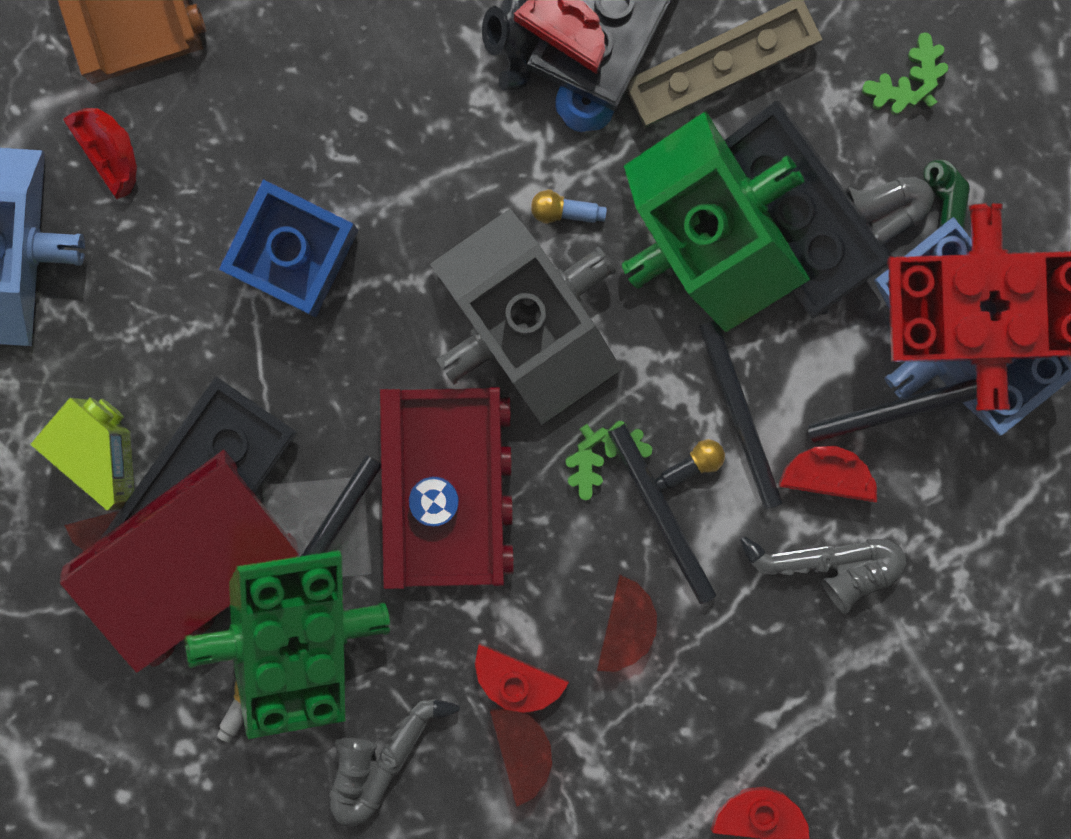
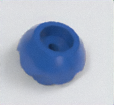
M560 86L556 95L555 106L557 113L570 129L577 132L600 130L610 122L614 113L613 110L592 100L589 105H584L582 103L583 96Z

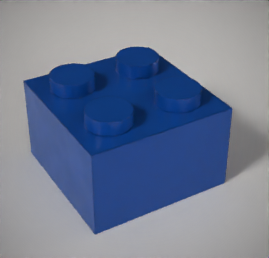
M263 180L219 270L316 318L359 230L353 223Z

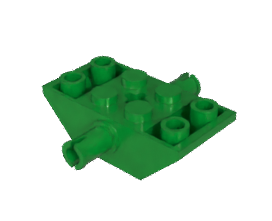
M707 112L701 113L625 164L624 169L636 210L656 241L629 260L622 262L625 275L630 272L634 273L644 266L643 270L628 280L635 288L640 289L644 284L672 267L687 293L725 332L810 280L768 212V204L805 182L800 171H794L780 180V177L796 168V164L786 155L781 161L751 180L749 177H746ZM706 213L716 215L719 223L717 225V232L705 231L703 225L709 221Z
M340 551L237 567L229 581L231 625L229 630L185 636L186 656L190 669L196 668V666L233 660L248 739L344 722V646L347 644V640L389 634L390 628L387 625H390V619L386 604L378 603V605L343 611L342 555Z

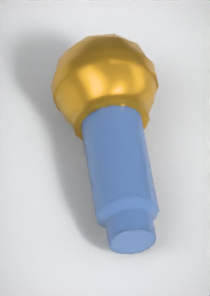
M549 189L537 193L531 203L533 216L536 220L545 224L557 220L560 221L561 218L591 223L596 221L604 222L606 217V207H600L596 203L567 200Z

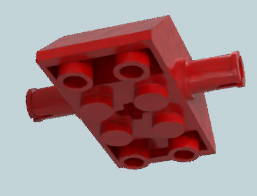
M987 203L969 206L972 251L967 252V255L888 258L891 361H971V365H976V411L1010 410V404H1008L1007 364L1012 363V359L1071 356V251L1008 253V250L1003 249L1001 212L1003 204L991 203V206H987ZM989 298L996 306V314H993L992 318L989 312L981 311L980 302L989 300Z

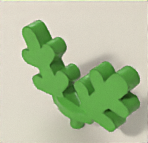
M921 33L917 39L918 48H912L908 54L910 61L920 64V67L914 66L911 68L909 77L912 80L922 82L923 86L917 91H912L910 81L905 76L899 79L898 87L892 86L891 77L886 73L880 76L878 82L866 81L863 84L862 93L865 96L875 98L872 104L875 109H881L888 101L894 102L891 107V113L894 116H898L908 105L914 108L922 100L930 109L938 102L930 93L939 85L937 80L946 75L949 67L946 63H940L935 66V61L944 53V47L940 44L933 47L932 37L929 33Z
M617 421L608 430L601 427L594 433L588 424L579 429L585 439L577 445L578 451L565 459V463L570 468L578 465V471L568 476L567 482L573 487L578 485V494L581 499L589 500L592 497V484L599 486L603 482V478L592 471V465L600 467L604 464V459L600 455L593 453L592 447L602 441L604 442L605 454L610 458L615 457L617 449L607 432L623 424V421ZM634 429L630 434L641 455L649 457L652 454V447L640 441L644 436L642 430Z

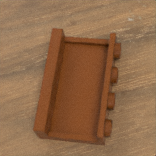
M58 0L81 75L92 84L203 49L199 34L206 32V26L197 3L189 5L188 0Z

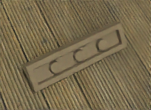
M791 0L634 76L626 91L644 128H647L820 44L823 39L804 0Z

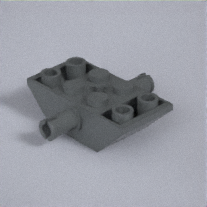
M508 209L430 263L435 273L474 327L470 330L473 335L441 357L436 358L443 370L458 360H462L460 364L445 373L453 385L488 359L492 363L497 360L540 424L543 425L622 370L596 325L580 304L582 301L580 296L609 275L616 273L609 260L594 271L590 270L605 259L606 255L601 248L597 246L594 248V251L562 272L561 269L554 267L535 238L514 212ZM522 303L527 309L534 305L538 308L539 312L534 316L536 325L529 328L525 323L517 326L513 322L517 317L515 308L517 305Z

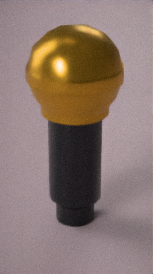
M706 439L698 442L689 457L663 471L661 476L655 479L661 492L678 486L699 472L703 474L704 472L709 473L719 470L725 461L724 449L715 440Z

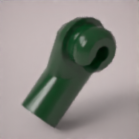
M932 160L925 166L923 178L943 202L940 227L954 217L964 229L970 193L969 183L949 161Z

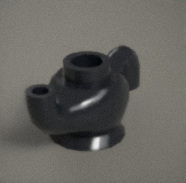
M504 0L500 8L497 6L489 7L483 18L482 40L486 50L493 56L500 54L508 62V69L502 71L499 75V86L503 91L521 89L527 85L530 79L531 71L527 70L528 55L533 51L534 46H537L540 37L513 20L514 13L527 0Z

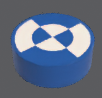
M428 477L419 481L413 487L409 496L411 513L420 523L427 526H440L447 523L456 514L459 505V497L455 487L448 480L441 477Z

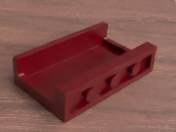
M500 387L420 390L380 389L384 589H402L406 586H504V575H514L513 545H504L503 525H513L512 496H503L502 476H512L511 447H502L501 427H511L510 397H501ZM428 477H441L448 480L455 487L459 497L456 514L451 520L440 526H427L420 523L413 516L409 507V496L413 487L419 481Z
M222 450L62 567L60 585L131 668L138 673L149 664L151 667H155L163 663L174 652V646L182 641L185 636L201 635L211 627L215 621V616L230 606L229 581L237 567L295 558L299 555L295 538L291 533L286 534L237 473L236 463L225 450Z

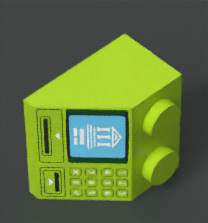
M91 397L88 400L69 398L30 444L107 511L121 509L134 492L130 431L120 424L124 416L104 399H100L98 402Z

